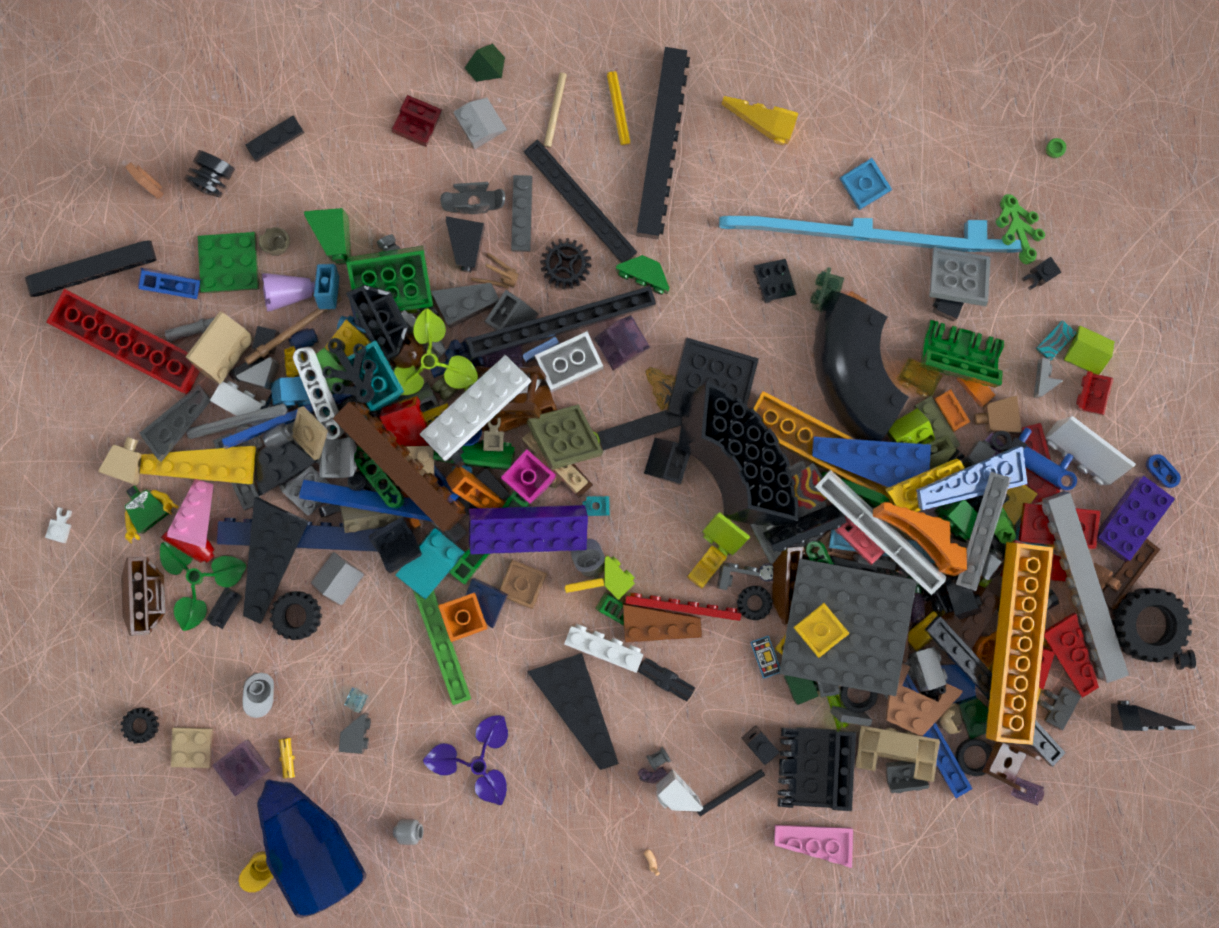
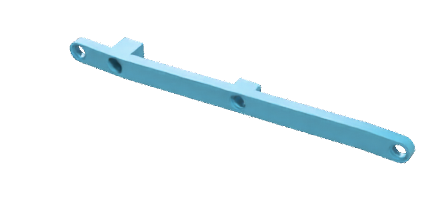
M760 216L719 217V228L765 230L932 249L936 247L960 252L1017 253L1023 250L1021 240H1015L1011 245H1005L1002 239H987V220H968L964 224V238L873 229V218H853L851 226Z

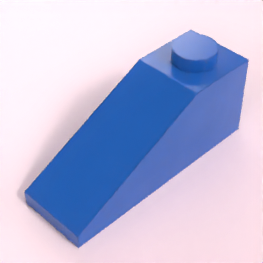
M140 268L138 289L197 299L200 280L163 271Z

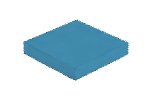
M873 158L839 178L859 210L892 190Z

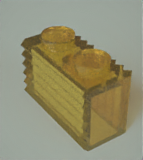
M908 357L896 377V380L899 381L898 384L907 389L909 387L915 389V393L921 397L932 396L943 375L920 367L921 363Z

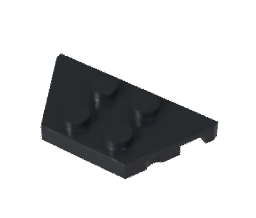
M293 440L277 448L269 449L265 447L255 454V470L259 496L268 493L316 463L318 459L313 460Z

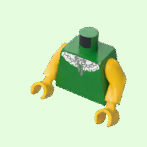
M132 486L126 491L131 501L125 505L126 511L124 514L127 531L125 539L130 544H132L134 537L140 540L137 532L141 534L146 533L169 514L172 515L173 507L178 509L179 506L173 503L166 493L158 490H144L141 493L136 486Z

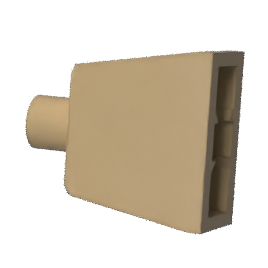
M127 437L123 447L113 445L98 472L138 485L142 455L135 452L138 440Z

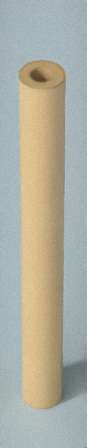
M562 72L559 73L544 146L551 148L567 76L566 73Z

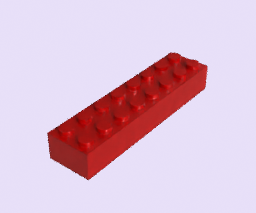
M66 289L61 293L46 323L184 394L190 392L200 373L186 358L189 352Z

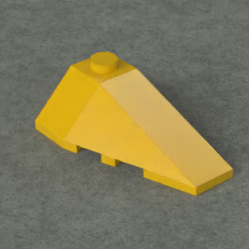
M727 96L723 97L721 104L779 145L789 143L799 114L774 106L773 110L767 109L761 103L749 105V102L746 100Z

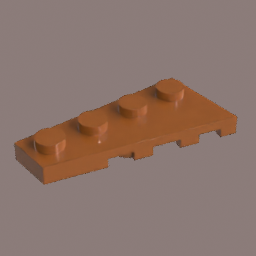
M623 603L625 643L702 638L701 617Z

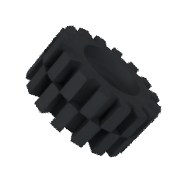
M749 586L738 595V610L742 616L749 620L757 621L764 619L772 609L773 601L770 593L765 588ZM753 595L759 596L762 600L761 608L756 611L751 610L747 605L748 599Z
M141 707L127 712V715L123 716L122 719L124 720L120 724L123 725V728H121V732H124L123 737H127V741L134 744H141L156 736L155 733L159 730L157 729L159 723H157L158 717L154 716L155 713L153 711L150 712V709ZM137 718H142L147 723V728L143 733H138L133 728V723Z

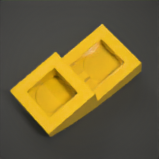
M712 545L688 574L687 578L702 589L727 556Z

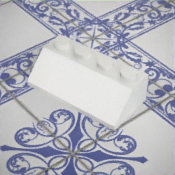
M673 769L656 784L658 801L665 809L667 807L674 811H701L703 809L699 797Z

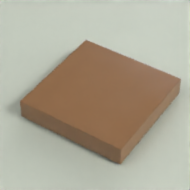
M511 559L499 590L508 594V600L533 609L547 573Z

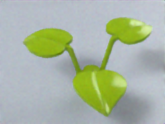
M423 310L416 319L413 333L418 343H429L427 354L422 356V365L417 371L413 365L405 369L396 367L393 371L404 390L401 395H411L421 390L424 379L419 373L424 368L432 369L436 366L447 368L444 372V379L452 388L460 389L474 384L478 380L477 371L467 358L453 356L449 361V365L438 362V357L431 353L432 342H439L443 339L446 327L443 320L431 310Z

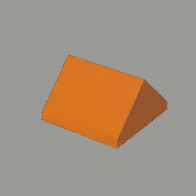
M475 592L438 605L451 642L488 629Z

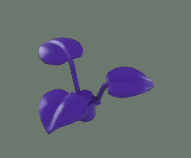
M490 716L477 726L475 737L484 744L481 755L473 757L470 762L456 758V749L447 743L436 745L424 757L423 762L426 767L439 775L447 776L455 773L457 770L456 762L470 767L471 771L476 775L482 774L483 776L479 777L475 783V792L478 797L497 805L503 804L507 792L506 779L496 769L489 771L487 774L485 772L486 763L483 758L487 745L490 748L496 749L506 743L508 729L504 716Z

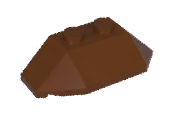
M803 546L788 547L781 552L773 563L772 601L784 625H787L789 621L799 559L810 560Z
M127 557L121 576L123 619L129 636L147 635L153 631L165 615L164 575L148 557Z

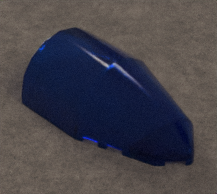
M269 779L264 783V789L257 802L267 866L294 915L298 918L312 916L333 906L351 894L363 883L367 873L335 819L329 816L294 784Z

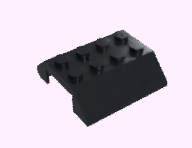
M781 727V736L788 738L781 739L780 743L783 745L790 744V750L780 751V756H787V758L779 759V776L786 777L779 778L778 783L788 784V789L778 790V795L785 797H778L777 806L793 808V806L823 807L837 811H852L856 732L825 728Z

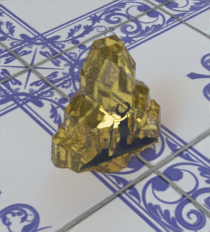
M649 367L645 371L646 377L653 386L652 394L657 399L656 405L662 411L668 406L675 377L672 374L665 375L659 369Z

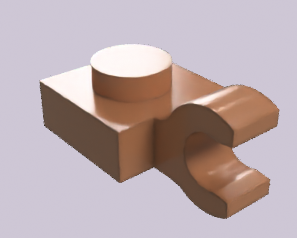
M1097 563L1093 564L1101 589L1108 585L1118 591L1122 584L1119 583V580L1111 577L1113 572Z

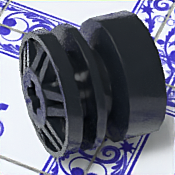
M198 150L193 162L199 166V169L189 168L188 171L195 177L186 175L184 180L193 188L206 195L221 198L223 193L216 189V187L225 189L226 186L219 180L220 178L230 180L235 168L212 154Z

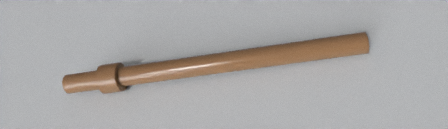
M339 294L337 297V304L342 301V298ZM317 308L267 344L260 345L254 353L244 359L245 362L250 365L260 357L264 358L269 354L270 350L329 309Z

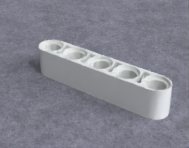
M310 347L297 349L293 354V359L316 417L328 430L326 438L335 439L341 436L344 430L332 419L339 411L327 381L322 374L317 356ZM303 351L308 355L307 361H303L301 358ZM309 370L314 371V373H315V379H314V380H312V379L309 378V376H308ZM317 388L322 390V398L316 395ZM324 406L329 408V416L323 413ZM331 425H335L337 427V434H333L331 432Z

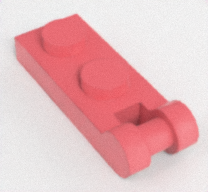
M845 515L847 523L834 530L872 565L885 551ZM848 525L852 527L849 532L845 529Z

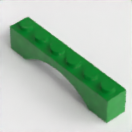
M514 491L502 508L528 507L530 504ZM469 548L449 573L465 585L490 554H470Z

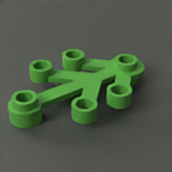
M1006 194L1000 202L1002 212L996 219V225L1000 228L1007 226L1010 214L1012 221L1006 234L1002 236V241L1005 245H1011L1015 242L1014 234L1016 232L1019 240H1021V247L1023 249L1019 253V259L1023 264L1028 265L1036 259L1037 253L1035 249L1030 248L1025 232L1037 242L1045 237V232L1040 228L1035 230L1027 224H1034L1039 220L1036 212L1031 211L1029 213L1019 206L1018 200L1013 195ZM1019 215L1025 218L1027 223L1019 218Z

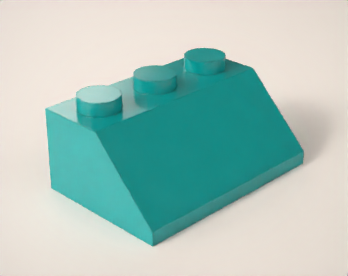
M373 341L365 346L367 352L363 357L360 378L363 382L366 372L363 368L364 361H374L377 367L373 372L371 386L374 389L375 395L367 405L370 411H379L382 407L394 402L404 390L377 341ZM355 354L348 357L352 365L354 364ZM372 363L368 364V369L372 367ZM363 390L362 396H365L366 390Z

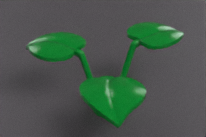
M162 542L160 545V560L163 568L173 575H179L183 569L187 572L186 580L191 584L193 597L192 599L189 597L179 599L174 606V616L181 630H191L204 620L207 613L206 603L202 600H196L195 586L201 584L204 577L215 576V582L219 586L224 588L232 587L240 581L246 570V564L235 557L221 556L216 558L211 564L213 573H202L196 568L189 569L187 567L193 558L166 542Z

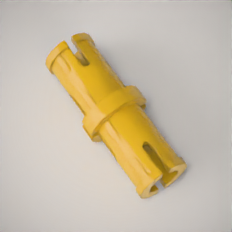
M286 738L285 741L284 739H279L281 754L279 761L282 763L283 779L295 777L293 766L295 757L292 755L291 738Z

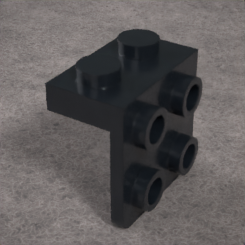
M403 517L368 536L379 552L388 573L398 570L422 555L415 536Z

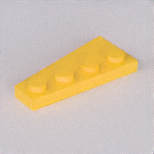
M956 458L888 487L885 491L895 506L906 507L911 511L919 512L921 509H919L917 489L965 468L961 461Z

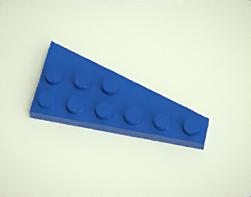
M813 437V457L886 487H891L926 472L930 468L931 445Z

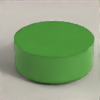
M1060 138L1052 139L1046 145L1047 154L1051 158L1061 157L1066 152V143Z

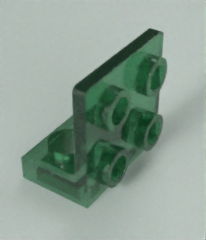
M827 267L817 275L815 285L818 286L810 299V303H812L811 309L820 311L829 292H841L844 278L830 274V267Z

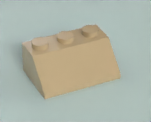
M220 311L186 358L204 376L221 384L254 338L245 328Z

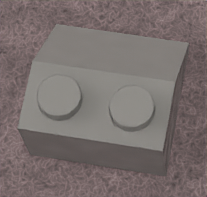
M488 98L469 102L454 111L456 120L474 149L507 131Z
M935 647L908 654L920 692L946 685L947 674L941 668L939 662L941 661L939 651L935 650Z

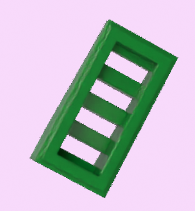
M605 592L597 604L596 610L624 626L623 613L620 618L617 617L623 608V602ZM609 600H611V602L605 610L606 605L608 604ZM618 604L613 614L610 613L614 605Z

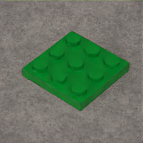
M255 232L197 236L201 293L259 290Z

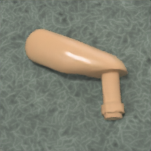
M647 849L644 851V855L649 861V870L658 876L660 872L657 870L655 856L651 850Z

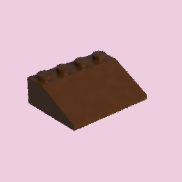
M944 574L946 576V581L948 578L952 577L949 574ZM946 581L943 583L946 591L940 593L942 596L949 594L945 584ZM978 585L975 592L976 595L979 594L983 603V606H980L982 613L961 620L958 619L954 611L946 613L941 617L970 649L973 648L1000 604V597ZM930 599L910 630L934 611ZM933 639L926 644L930 647H935V650H938L939 653L951 660Z

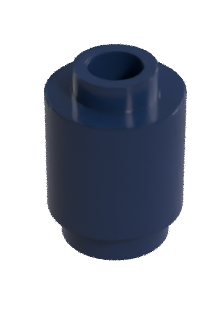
M314 328L300 330L288 339L290 346H294L296 350L315 346V343L319 342Z

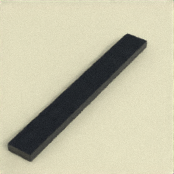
M538 139L523 151L528 159L621 263L630 260L637 254L634 247Z

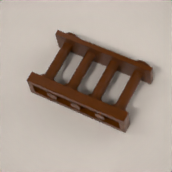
M475 366L478 380L490 369L489 367ZM537 366L519 368L532 381L528 384L526 401L524 403H515V396L493 418L540 419L541 411L533 402L537 379L546 380L543 370Z

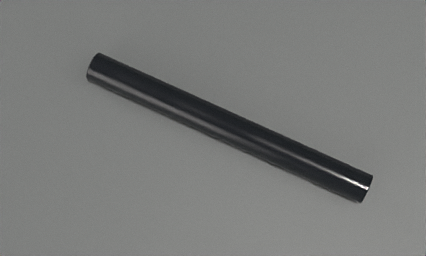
M762 769L755 772L705 804L703 809L697 811L700 817L764 777V772Z

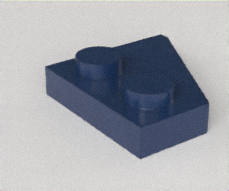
M473 578L466 595L475 592L485 622L490 628H494L508 594Z

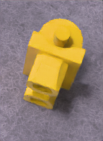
M294 346L284 349L287 377H300L293 359V354L296 351ZM302 352L301 358L303 361H305L304 354Z

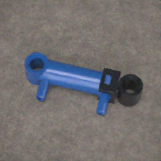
M1026 427L1019 438L1015 437L1012 439L1006 431H998L990 437V444L997 451H1007L1016 446H1022L1025 468L1050 482L1059 490L1068 491L1076 486V475L1066 470L1074 458L1073 455L1067 453L1060 465H1057L1039 454L1025 443L1032 432L1031 429ZM997 436L1004 437L1005 444L1003 446H999L996 443ZM1063 476L1069 477L1070 484L1068 486H1064L1061 483Z

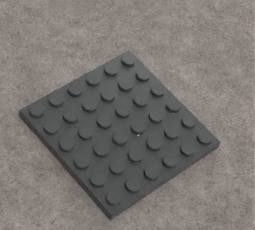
M800 558L779 674L896 696L917 581L905 577ZM822 603H825L849 634L818 658L793 627Z

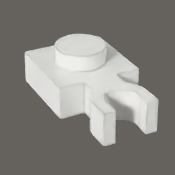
M58 507L56 512L57 520H50L45 538L66 543L71 525L66 522L71 517L72 511L67 510V514L63 516V508Z

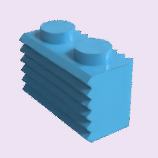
M318 264L313 294L317 307L319 309H335L340 278L335 264Z

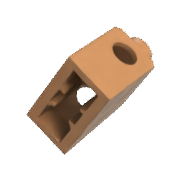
M1017 396L986 404L983 406L984 413L974 414L975 425L985 424L987 432L1006 431L1012 434L1022 432Z

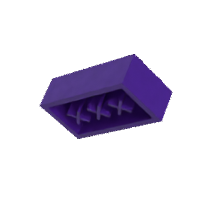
M1145 476L1136 477L1098 529L1097 542L1122 561H1130L1175 498Z

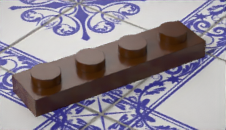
M1147 538L1130 561H1124L1113 576L1122 584L1120 589L1117 591L1106 585L1102 590L1106 605L1111 610H1115L1161 550Z

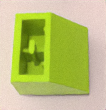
M918 408L896 420L887 432L890 442L927 444L936 440L930 421Z
M607 556L605 558V587L619 600L635 584L632 581L635 577L628 570L623 572L619 567L621 563L614 556L611 558Z

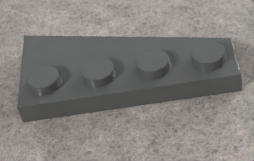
M200 385L196 386L139 433L160 462L163 461L211 402L210 397Z

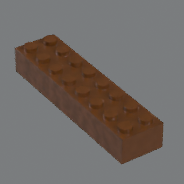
M348 402L332 419L443 532L451 530L467 514L464 511L465 506L460 501H454L450 497L451 492L445 486L441 487L437 483L438 479L431 472L427 473L423 469L424 465L417 458L414 460L409 455L411 452L405 445H399L395 441L397 437L391 431H386L382 427L384 424L376 416L373 418L368 413L370 410L365 404Z

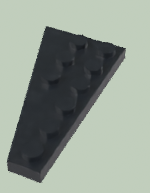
M259 497L254 498L243 616L261 624L309 521Z
M580 653L527 671L598 768L602 770L619 764L583 654Z

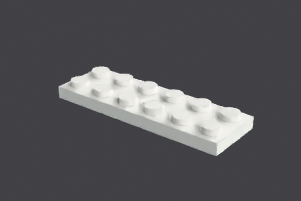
M505 355L425 428L420 435L446 461L532 381Z

